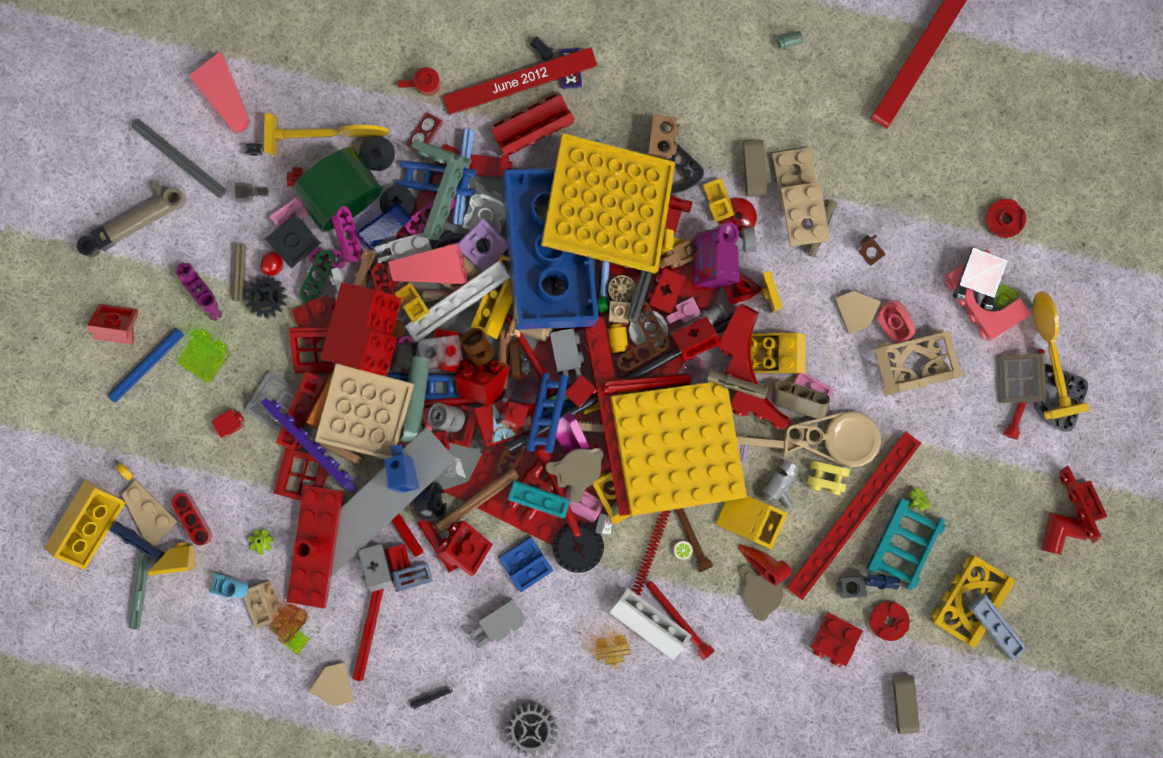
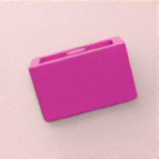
M569 411L560 416L556 438L563 452L567 454L576 448L590 449L577 420Z

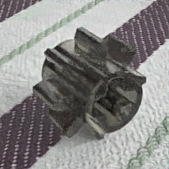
M477 431L478 436L472 438L476 442L473 448L478 449L480 447L481 454H484L485 450L492 453L491 448L493 445L485 448V445L481 443V440H483L481 433Z

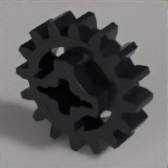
M263 276L262 281L257 277V283H249L251 289H245L249 296H245L244 299L249 300L246 307H252L250 311L252 314L257 312V317L259 318L264 314V317L269 319V314L276 317V311L283 312L280 307L287 306L283 299L288 298V296L283 294L286 288H280L281 281L275 283L274 277L268 280L267 276ZM266 284L271 285L268 288L263 289L260 287ZM260 292L267 294L271 302L264 300ZM254 293H256L257 300L255 302ZM277 293L279 294L278 302L275 301V295ZM264 306L272 307V309L269 310H261V308L263 309Z

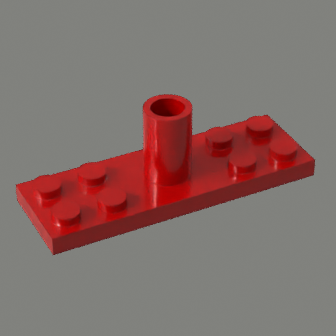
M307 484L303 485L287 602L322 609L327 608L343 498L342 490Z

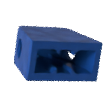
M402 445L390 447L392 457L384 460L388 490L405 493L420 489L412 457L404 455Z

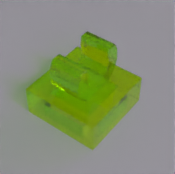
M1002 283L996 291L1000 295L996 304L1003 307L1007 304L1008 300L1011 302L1015 301L1019 293Z
M294 627L282 643L298 655L310 641V638Z

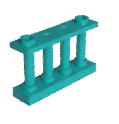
M899 498L866 569L873 573H876L877 570H883L907 582L905 589L912 591L919 584L920 578L918 576L938 534L941 535L945 529L946 524L944 522L946 519L938 517L935 522L911 510L908 506L909 501ZM907 516L932 528L928 540L901 527L902 525L899 523L902 517ZM899 534L923 546L920 557L894 546L893 542H891L893 536ZM885 552H891L915 564L911 575L884 563L883 557Z

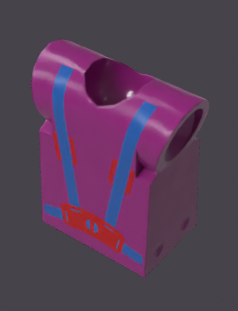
M731 222L724 223L695 235L694 243L698 250L695 251L694 286L720 288L740 282L738 246L735 244L739 237V231L735 224Z

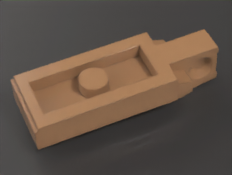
M694 237L673 247V250L665 252L667 257L660 260V268L662 269L668 265H671L672 269L677 268L695 259V251L698 249L695 246Z
M364 249L360 257L361 266L355 271L353 285L367 287L377 256L376 253Z

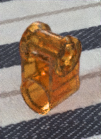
M288 604L276 619L271 622L269 629L278 636L280 643H288L306 623L308 613L305 609Z

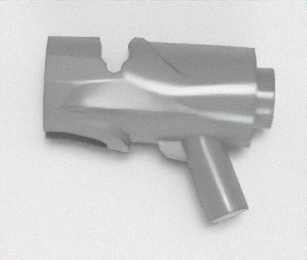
M783 458L778 465L781 472H773L762 492H764L763 497L771 503L774 500L778 502L781 499L785 507L789 508L793 503L787 495L788 486L790 483L793 484L800 469Z

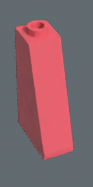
M218 52L189 76L235 133H242L249 127L248 124L251 120L227 60L221 52Z
M453 244L388 262V275L393 281L455 284L469 282L460 244Z

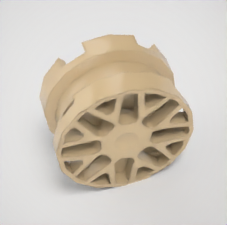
M616 276L609 284V297L615 302H630L635 292V283L627 276Z

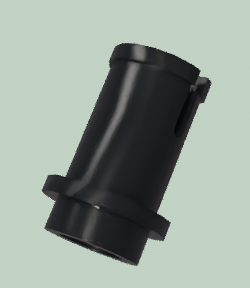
M538 36L529 45L541 55L542 60H550L555 53L553 48H549Z

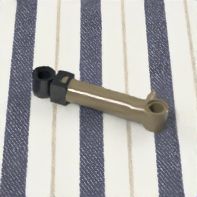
M156 180L153 181L152 185L158 196L157 198L104 227L102 225L91 231L90 233L93 238L90 236L81 237L77 242V250L87 257H96L101 250L105 252L127 236L168 213L183 208L186 204L185 194L179 189L172 187L164 192L161 185ZM178 194V201L171 203V197ZM92 242L93 247L87 252L85 246L87 243Z

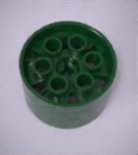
M354 147L340 149L325 157L306 171L292 188V192L321 232L335 229L331 217L342 207H347L351 212L352 218H354L369 207L383 191V187Z

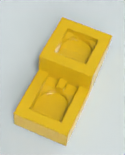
M723 178L704 184L703 187L710 202L709 207L715 222L733 216L732 204Z
M412 283L394 293L396 297L402 298L401 304L413 323L430 313Z

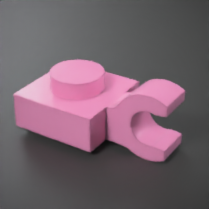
M692 297L676 305L677 312L666 316L665 319L668 325L680 319L685 324L702 314Z

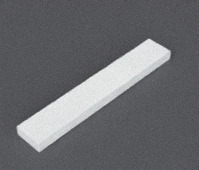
M499 260L428 309L430 311L428 315L415 323L409 322L405 325V328L414 342L420 341L510 279L509 271L503 262Z

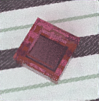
M695 356L684 361L680 371L698 380L707 362Z

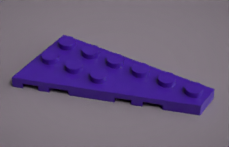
M266 397L261 402L345 489L351 493L358 489L352 482L354 478L344 469L340 470L338 468L340 464L330 455L326 456L325 453L327 451L316 441L312 442L308 438L309 434L302 427L298 429L293 424L295 422L294 418L288 413L284 415L280 411L282 406L275 399L270 401Z

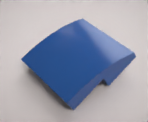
M531 535L498 556V559L520 592L554 571Z

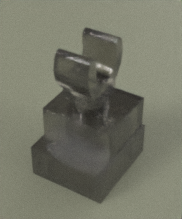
M235 183L237 203L254 202L253 196H269L267 187L253 188L251 183Z

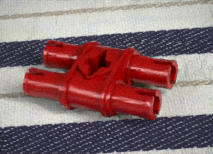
M540 458L537 459L531 469L526 470L520 482L528 485L529 483L533 485L539 483L540 489L556 493L550 476L546 481L541 480L540 475L546 466L544 462L540 465L542 461ZM508 500L505 504L510 507L513 501ZM515 502L511 508L516 511L520 504ZM527 507L522 516L526 518L532 512L528 520L533 522V519L540 510Z

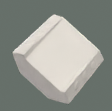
M476 188L470 199V205L461 227L471 230L484 218L501 234L506 220L504 197Z

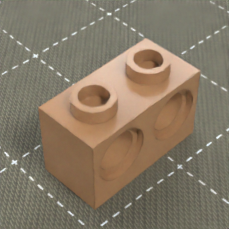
M653 114L648 149L649 156L671 160L672 154L676 155L677 143H674V136H678L680 124L676 123L677 117ZM662 124H668L671 130L669 132H663L660 129V126ZM660 143H665L668 146V150L660 151L657 146Z

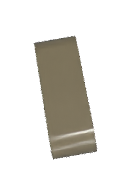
M763 140L743 141L747 197L767 196Z
M779 380L775 383L771 398L772 402L777 406L817 419H822L826 416L830 404V397L827 394L786 380Z
M895 676L892 678L898 734L919 733L920 727L914 676Z

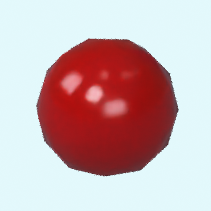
M276 252L264 253L260 270L268 276L279 274L284 266L282 257Z

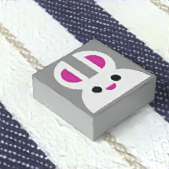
M600 513L595 533L611 535L613 522L609 514Z

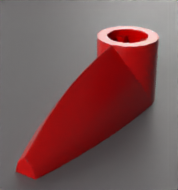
M742 544L738 545L739 551L770 584L777 586L792 574L790 566L785 561L780 560L778 562L761 550Z

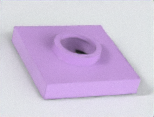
M484 218L458 243L462 253L481 272L492 266L500 258V255L508 249V242ZM481 238H485L490 242V249L484 253L476 249V242Z

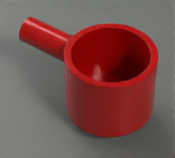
M430 67L419 69L415 73L414 79L398 80L399 88L416 87L417 91L424 96L436 94L441 86L438 73Z

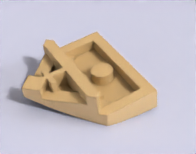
M852 291L835 298L849 334L870 327L882 302L859 291Z
M345 662L330 665L320 670L318 677L308 692L332 706L354 701Z

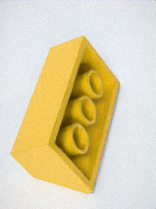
M84 480L44 548L54 558L85 570L126 502L101 486Z

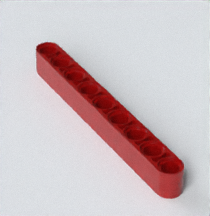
M943 0L870 118L871 120L886 129L890 126L967 0Z

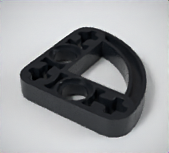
M662 143L658 144V146H657L658 149H659L660 151H664V150H662V149H663V144H662ZM678 144L677 149L679 151L668 161L675 162V168L688 180L672 185L670 194L681 193L692 188L704 176L702 166ZM676 156H685L686 163L678 165L675 161ZM689 162L693 163L690 165L693 170H699V177H691L692 172L689 169L686 172L683 170L688 166Z
M1044 363L1045 372L1052 373L1051 377L1045 375V383L1056 387L1052 365ZM1062 370L1068 397L1073 399L1075 403H1083L1088 390V382L1080 376ZM1031 380V395H1035L1034 380ZM1070 382L1079 383V385L1082 386L1081 389H1077L1076 386L1069 385ZM1045 401L1033 402L1039 415L1051 427L1063 432H1069L1075 427L1079 413L1072 416L1045 420L1044 412L1049 410ZM1062 420H1066L1069 423L1068 426H1064Z

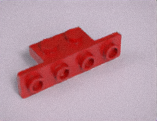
M1065 466L1059 471L1060 481L1066 486L1068 498L1074 504L1076 515L1085 527L1086 537L1091 540L1092 544L1096 543L1102 536L1095 522L1105 519L1107 514L1091 480L1078 485L1070 467Z

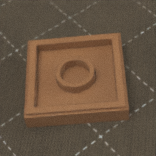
M324 443L320 444L325 449L357 465H360L362 461L361 457L344 448Z

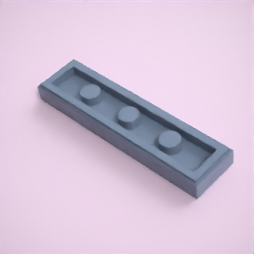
M981 593L969 605V609L1011 661L1014 662L1027 649L1026 645L985 594Z

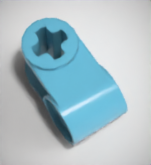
M213 573L212 588L208 592L241 599L247 595L248 585L246 582L222 573Z

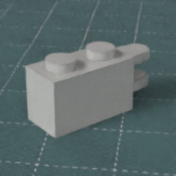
M572 328L550 333L558 373L563 372L564 375L568 376V371L575 370L577 381V377L581 375L580 364L584 363L582 352H578L576 345L580 344L578 332L574 333ZM568 376L567 386H570L571 381Z
M511 599L479 620L481 626L472 631L469 636L472 638L481 631H485L487 637L477 642V648L495 639L499 642L507 636V631L511 629L516 631L524 625L522 622L525 620V617L514 600Z

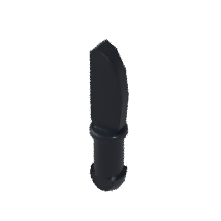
M449 687L431 695L426 694V696L411 701L410 707L416 709L431 703V701L452 693L453 690Z

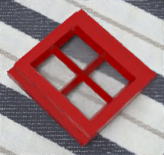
M285 448L273 494L301 501L303 485L324 487L328 471L311 454Z

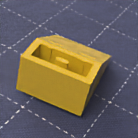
M752 334L751 360L754 373L806 374V334Z
M747 495V498L726 501L715 525L772 550L788 513Z

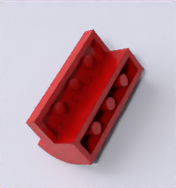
M557 91L490 125L489 128L502 154L509 156L575 123V118L568 109L562 95Z

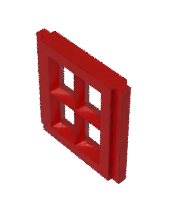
M329 326L289 328L295 374H302L306 371L310 373H331L334 371L336 363L318 362L317 352H322L323 348H317L316 338L326 337ZM298 338H312L313 348H299ZM299 352H313L315 362L301 363Z

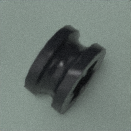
M245 144V148H247L245 155H262L260 151L262 144Z

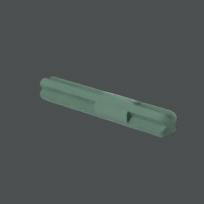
M139 552L129 621V628L138 630L141 624L150 557L142 552Z

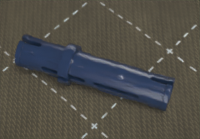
M118 521L114 522L110 527V532L120 537L125 544L132 545L155 562H158L165 554V552L137 535L136 531L126 528Z

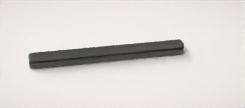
M136 119L132 123L131 127L218 198H222L226 194L227 190L144 122Z

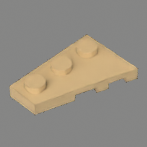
M137 480L122 494L143 538L154 546L179 522Z

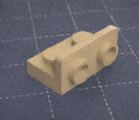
M271 581L248 589L244 600L256 629L284 618L282 606L278 601Z

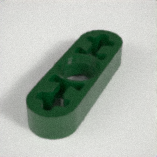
M323 249L317 254L300 290V297L305 302H310L318 297L336 259L335 253L332 250ZM329 254L331 261H327L324 268L316 265L317 263L319 265L322 264L324 258L321 255ZM313 271H321L323 279L320 281L315 280L312 276ZM314 284L315 286L312 290L314 296L307 297L305 290H308Z

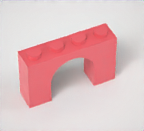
M988 248L984 250V252L991 254ZM966 262L945 275L947 279L945 283L950 290H955L958 286ZM969 288L966 290L964 300L956 299L962 307L965 306L968 311L967 316L969 320L977 324L979 335L983 339H987V341L993 340L1031 315L1021 298L995 312L981 308L975 301L973 290Z

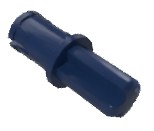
M868 574L867 577H864L867 586L878 587L881 590L885 588L897 590L900 585L894 584L900 583V579L897 577H890L885 574Z

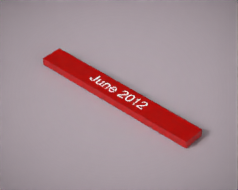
M592 47L443 97L449 115H453L598 67Z

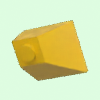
M187 542L175 544L176 548H170L148 571V576L196 569L194 545L188 546Z

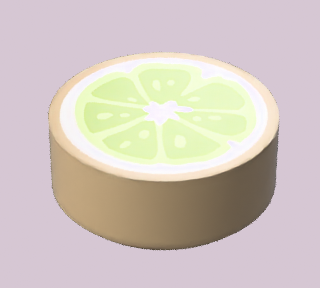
M678 541L673 547V553L679 560H688L693 554V547L687 541Z

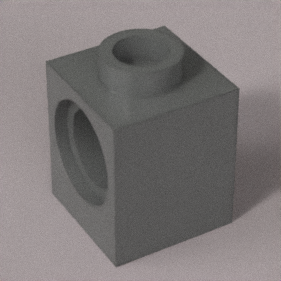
M865 576L839 577V582H836L837 594H840L841 598L867 596ZM852 581L855 583V590L848 592L846 585Z

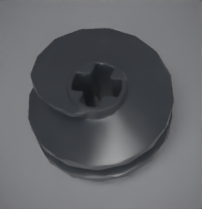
M372 136L361 144L359 156L370 170L383 171L393 164L395 149L388 139L381 136ZM379 148V153H381L382 156L381 158L377 157V159H375L373 150L377 151V149Z
M400 185L392 186L382 193L380 209L388 219L403 221L414 211L415 200L411 191L406 187ZM399 199L402 204H399V207L396 208L393 202Z

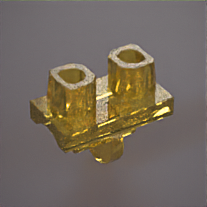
M625 635L616 636V646L608 647L607 638L597 639L595 649L596 660L604 659L605 665L613 664L614 669H618L617 663L625 662L624 656L631 655L630 644H628Z

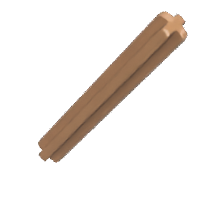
M510 469L445 515L444 519L436 522L437 528L441 532L446 530L453 523H456L510 485L514 480H517L519 476L516 470Z

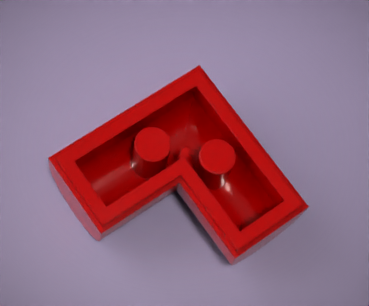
M1049 512L1041 551L1062 555L1066 536L1080 540L1087 539L1085 527L1078 518Z

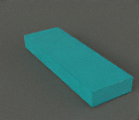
M514 480L508 500L565 519L571 499L517 480Z

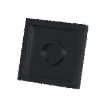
M295 213L265 238L291 268L321 244V241Z

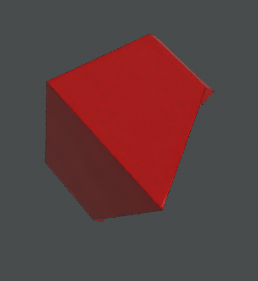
M739 271L740 282L723 286L726 300L731 305L751 299L762 291V288L741 271Z

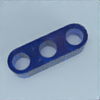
M396 203L363 226L356 235L368 249H371L406 225L411 220V217L400 203Z

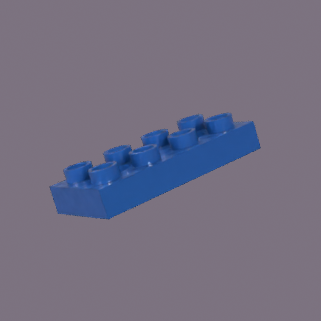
M555 169L505 170L502 177L515 330L595 326L598 321L592 258L541 245L546 219L538 216L534 207L538 202H549ZM546 277H556L565 286L563 294L560 296L547 294L541 285L543 279Z

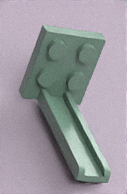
M413 140L411 147L418 149V154L447 164L423 232L424 237L439 240L443 233L445 220L450 213L452 200L456 196V188L463 176L464 166H470L471 159L432 144Z

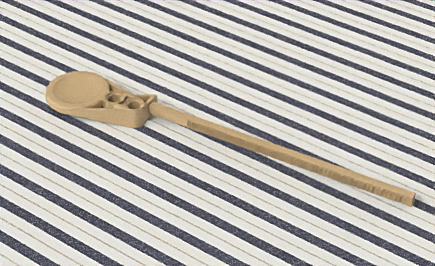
M849 411L789 426L784 431V441L747 438L746 435L739 437L738 434L737 443L738 445L783 448L782 456L802 448L836 464L854 468L862 467L874 459L879 452L881 435L875 421L868 415L857 411ZM833 418L828 424L825 434H823L819 427L810 426L811 423ZM581 421L578 423L581 431L604 433L603 424L600 425L598 423L596 425L594 423L593 425L592 422L590 424L583 422L582 424ZM791 429L798 431L799 436L796 440L791 439L789 436ZM812 430L818 434L816 441H812L809 438V433ZM824 440L825 448L830 457L808 447V445H816Z

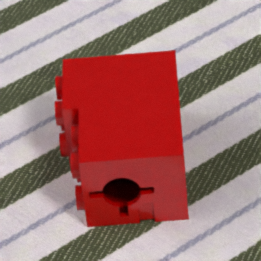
M341 282L320 359L387 376L397 338L391 336L402 298Z

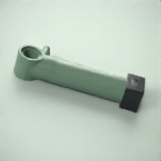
M419 342L409 344L408 357L411 359L407 382L413 383L414 387L399 441L410 443L423 431L421 421L430 360H434L436 346Z

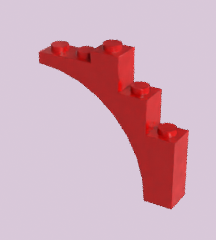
M741 303L733 314L717 347L721 349L720 351L723 354L734 356L725 372L726 375L730 373L733 374V377L759 385L751 360V339L754 325L760 312ZM737 391L731 402V408L735 414L743 417L744 415L748 416L753 411L756 417L771 421V425L777 429H786L792 420L780 412L767 397L763 400Z

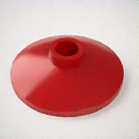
M731 198L730 201L734 215L735 213H740L742 218L736 219L733 215L718 221L719 225L731 222L737 226L738 231H741L744 227H754L757 221V213L752 203L744 198Z

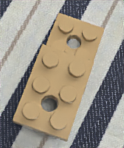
M811 147L772 153L781 212L784 211L790 247L830 241L821 182L816 180ZM791 165H797L800 168L798 175L790 173L789 167ZM809 219L812 222L811 229H804L801 225L802 220Z

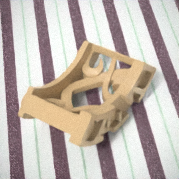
M943 329L932 331V335L893 345L890 342L879 344V348L874 349L873 354L877 355L885 388H882L883 395L887 396L928 386L927 382L931 385L963 377V371L959 368L952 342L951 331L944 332ZM944 339L947 352L938 356L936 353L942 349V346L935 348L933 344L937 340ZM927 342L926 348L917 344ZM906 347L901 354L897 350L899 348ZM912 351L918 352L931 360L922 368V379H918L916 373L911 369L902 367L907 356ZM888 352L894 355L893 359L888 358ZM948 356L952 371L943 358ZM890 362L896 364L895 367H891ZM935 363L936 366L932 367L935 369V373L930 374L928 368ZM901 372L908 373L910 376L909 380H905V374H901Z

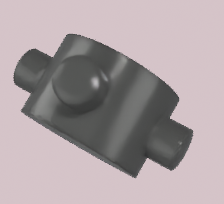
M523 358V361H521V371L525 375H529V372H531L530 361L527 358Z

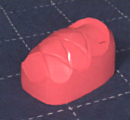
M891 300L882 306L878 320L893 342L897 344L905 342L915 334L914 323L910 314L900 301Z

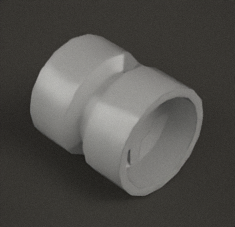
M753 226L744 227L739 231V237L735 243L738 246V254L742 250L745 253L756 252V235Z
M436 403L428 411V422L433 428L454 433L458 432L464 425L465 415L460 408Z

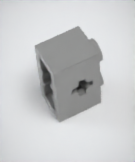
M379 544L359 550L360 557H357L359 568L364 570L365 575L362 576L364 587H368L373 592L394 586L383 545ZM373 565L377 566L375 572L372 571Z

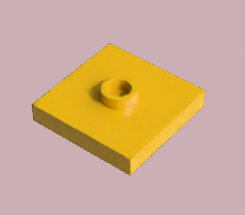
M769 270L763 272L759 278L763 287V297L767 300L772 314L778 312L783 306L772 273Z

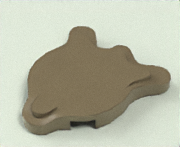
M576 448L568 452L561 460L548 462L546 470L557 476L559 487L571 486L570 498L573 502L578 503L582 499L584 490L591 486L600 475L603 452L599 448Z
M743 565L740 567V573L745 580L743 590L744 601L754 612L755 618L759 621H764L770 613L780 606L783 598L782 588L786 579L777 586H774L760 573L755 574L748 565Z

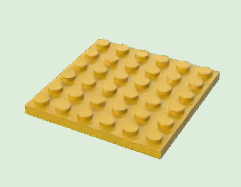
M562 133L541 245L656 274L659 268L675 162Z
M710 382L611 397L630 516L747 498L729 392L727 389H724V386Z

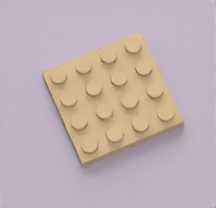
M336 363L315 441L383 459L392 457L390 447L398 444L414 384Z

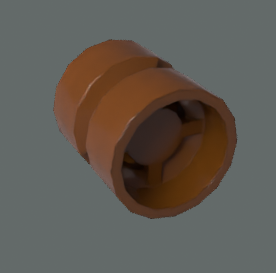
M473 328L462 335L460 343L474 365L481 366L492 360L495 351L482 329Z

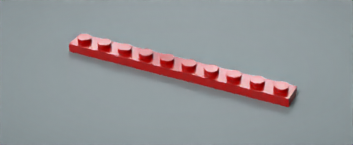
M599 317L595 326L585 327L620 517L630 515L611 403V397L618 396V392H604L603 383L615 380L604 317Z
M907 431L902 434L786 588L801 600L805 598L922 444Z

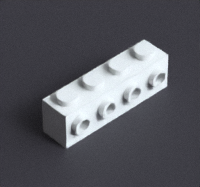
M629 588L626 589L609 612L672 660L685 648L692 636Z

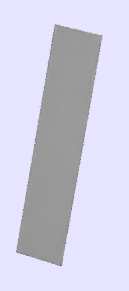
M428 427L403 449L404 455L410 456L413 459L420 489L405 493L388 490L386 469L384 467L341 508L331 577L456 460Z

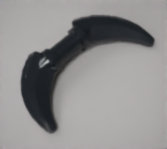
M448 230L442 233L439 240L435 241L433 250L445 247L451 242H460L466 234H455ZM483 238L479 239L476 242V248L482 253L487 252L488 249Z

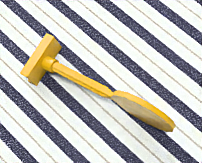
M264 113V153H269L270 156H278V140H285L286 138L334 137L337 135L352 138H369L372 136L386 137L390 135L388 128L376 125H348L340 127L338 130L332 128L278 129V117L272 113Z
M1039 291L1033 299V316L1040 336L1049 345V355L1059 396V407L1045 411V420L1090 411L1088 403L1071 404L1070 397H1068L1059 353L1055 344V339H1057L1059 333L1057 309L1051 296L1045 291Z

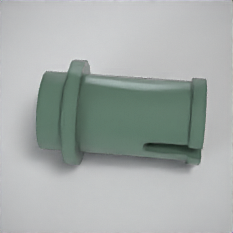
M797 31L785 36L781 34L780 37H777L779 48L786 50L789 46L802 44L803 38L795 40L796 37L802 36V33Z

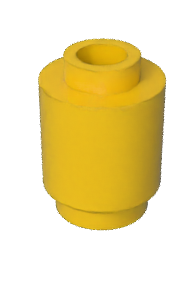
M622 324L610 325V329H607L606 332L611 353L626 352V347L628 346L626 327H622Z

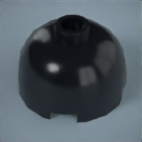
M430 483L410 502L411 509L420 520L424 522H439V520L445 518L447 503L442 502V494H445L442 486L439 483Z

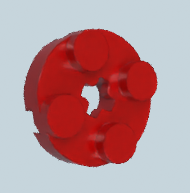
M1001 199L990 206L986 213L985 221L991 234L998 238L1008 239L1019 234L1025 227L1026 213L1016 201ZM1004 214L1011 218V221H1008L1007 224L1001 221V217Z
M884 601L877 604L872 610L869 625L872 632L880 639L895 641L902 638L909 630L910 619L908 612L900 604ZM887 616L895 620L891 627L888 624H884Z

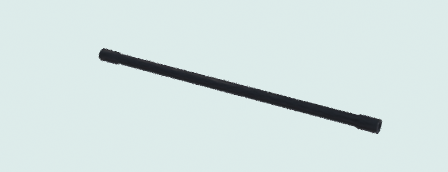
M733 314L713 326L717 334L726 330ZM677 347L618 380L642 378L681 356ZM597 392L592 394L580 408L574 404L562 411L560 416L569 411L575 416L598 403ZM539 426L538 436L549 431L550 427ZM530 430L505 442L510 453L528 443Z

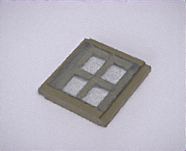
M1044 353L997 356L999 403L1046 401Z

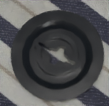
M577 521L581 535L575 537L568 523L560 528L554 537L552 546L554 557L558 564L569 572H587L598 565L603 556V538L601 534L595 533L596 528L582 521ZM572 537L579 544L583 543L582 553L585 557L579 551H573L575 545Z

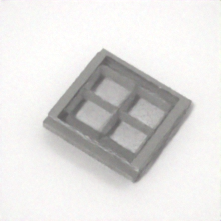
M269 370L244 411L280 432L282 424L261 402L266 397L270 401L275 399L282 406L280 411L285 415L298 388Z

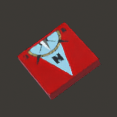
M511 398L473 410L485 448L523 434L521 428L515 429L499 423L504 404L509 401L512 402Z

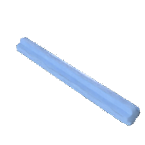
M464 129L462 134L460 155L468 159L471 158L474 131L472 129ZM455 196L452 219L454 225H462L467 196Z

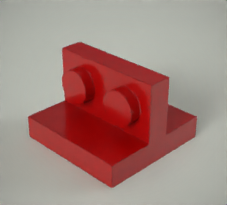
M99 304L87 325V332L93 333L94 340L132 345L134 342V323L138 317V309Z

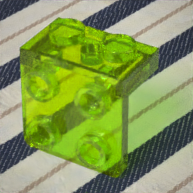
M194 328L190 334L193 339L178 359V364L204 382L210 383L231 354V351L226 349L228 345L221 340L214 341L211 339L212 334L203 328L201 330Z

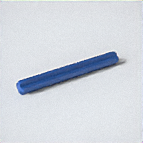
M175 328L108 394L109 399L114 403L120 400L184 337L183 332Z

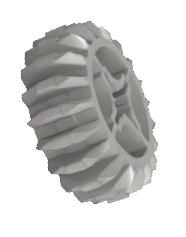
M529 702L526 703L527 709L525 710L522 705H519L520 712L513 709L512 713L515 717L511 715L507 717L512 723H505V727L510 728V730H506L504 734L511 735L506 740L507 743L514 741L511 749L513 750L518 746L517 754H520L523 749L525 750V757H528L529 751H532V756L536 757V750L539 751L540 755H543L544 751L542 748L544 747L549 751L550 746L547 743L554 744L555 740L551 736L557 737L558 735L557 732L552 731L557 729L558 725H551L556 718H548L552 712L549 710L544 713V705L538 710V703L534 704V709L530 708ZM535 714L540 716V718L531 722L523 716ZM517 721L524 728L523 733L518 738L515 734V724ZM544 721L548 727L545 739H543L538 730ZM536 725L535 733L526 735L527 726ZM528 738H532L536 742L538 741L539 744L526 745L522 742L527 740Z

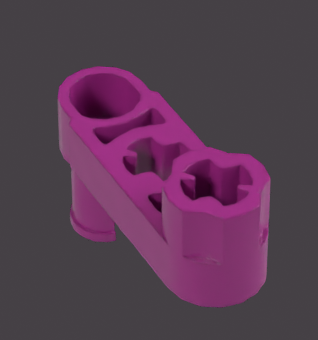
M190 263L179 264L176 274L182 285L199 307L208 313L211 320L217 321L216 315L220 319L222 313L218 308V303L212 291Z

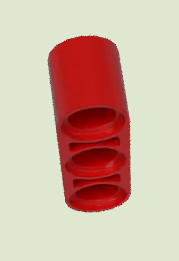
M187 493L176 494L172 498V506L192 542L200 546L210 543L212 532L191 495ZM182 496L187 500V504L183 508L178 503ZM190 514L196 516V522L193 525L188 521ZM200 531L206 534V539L203 542L198 539Z

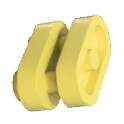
M811 461L810 468L816 471L814 477L808 476L806 484H810V489L821 491L822 488H827L829 493L841 495V492L845 493L847 485L841 484L843 476L849 477L850 469ZM823 472L835 474L834 481L822 479Z

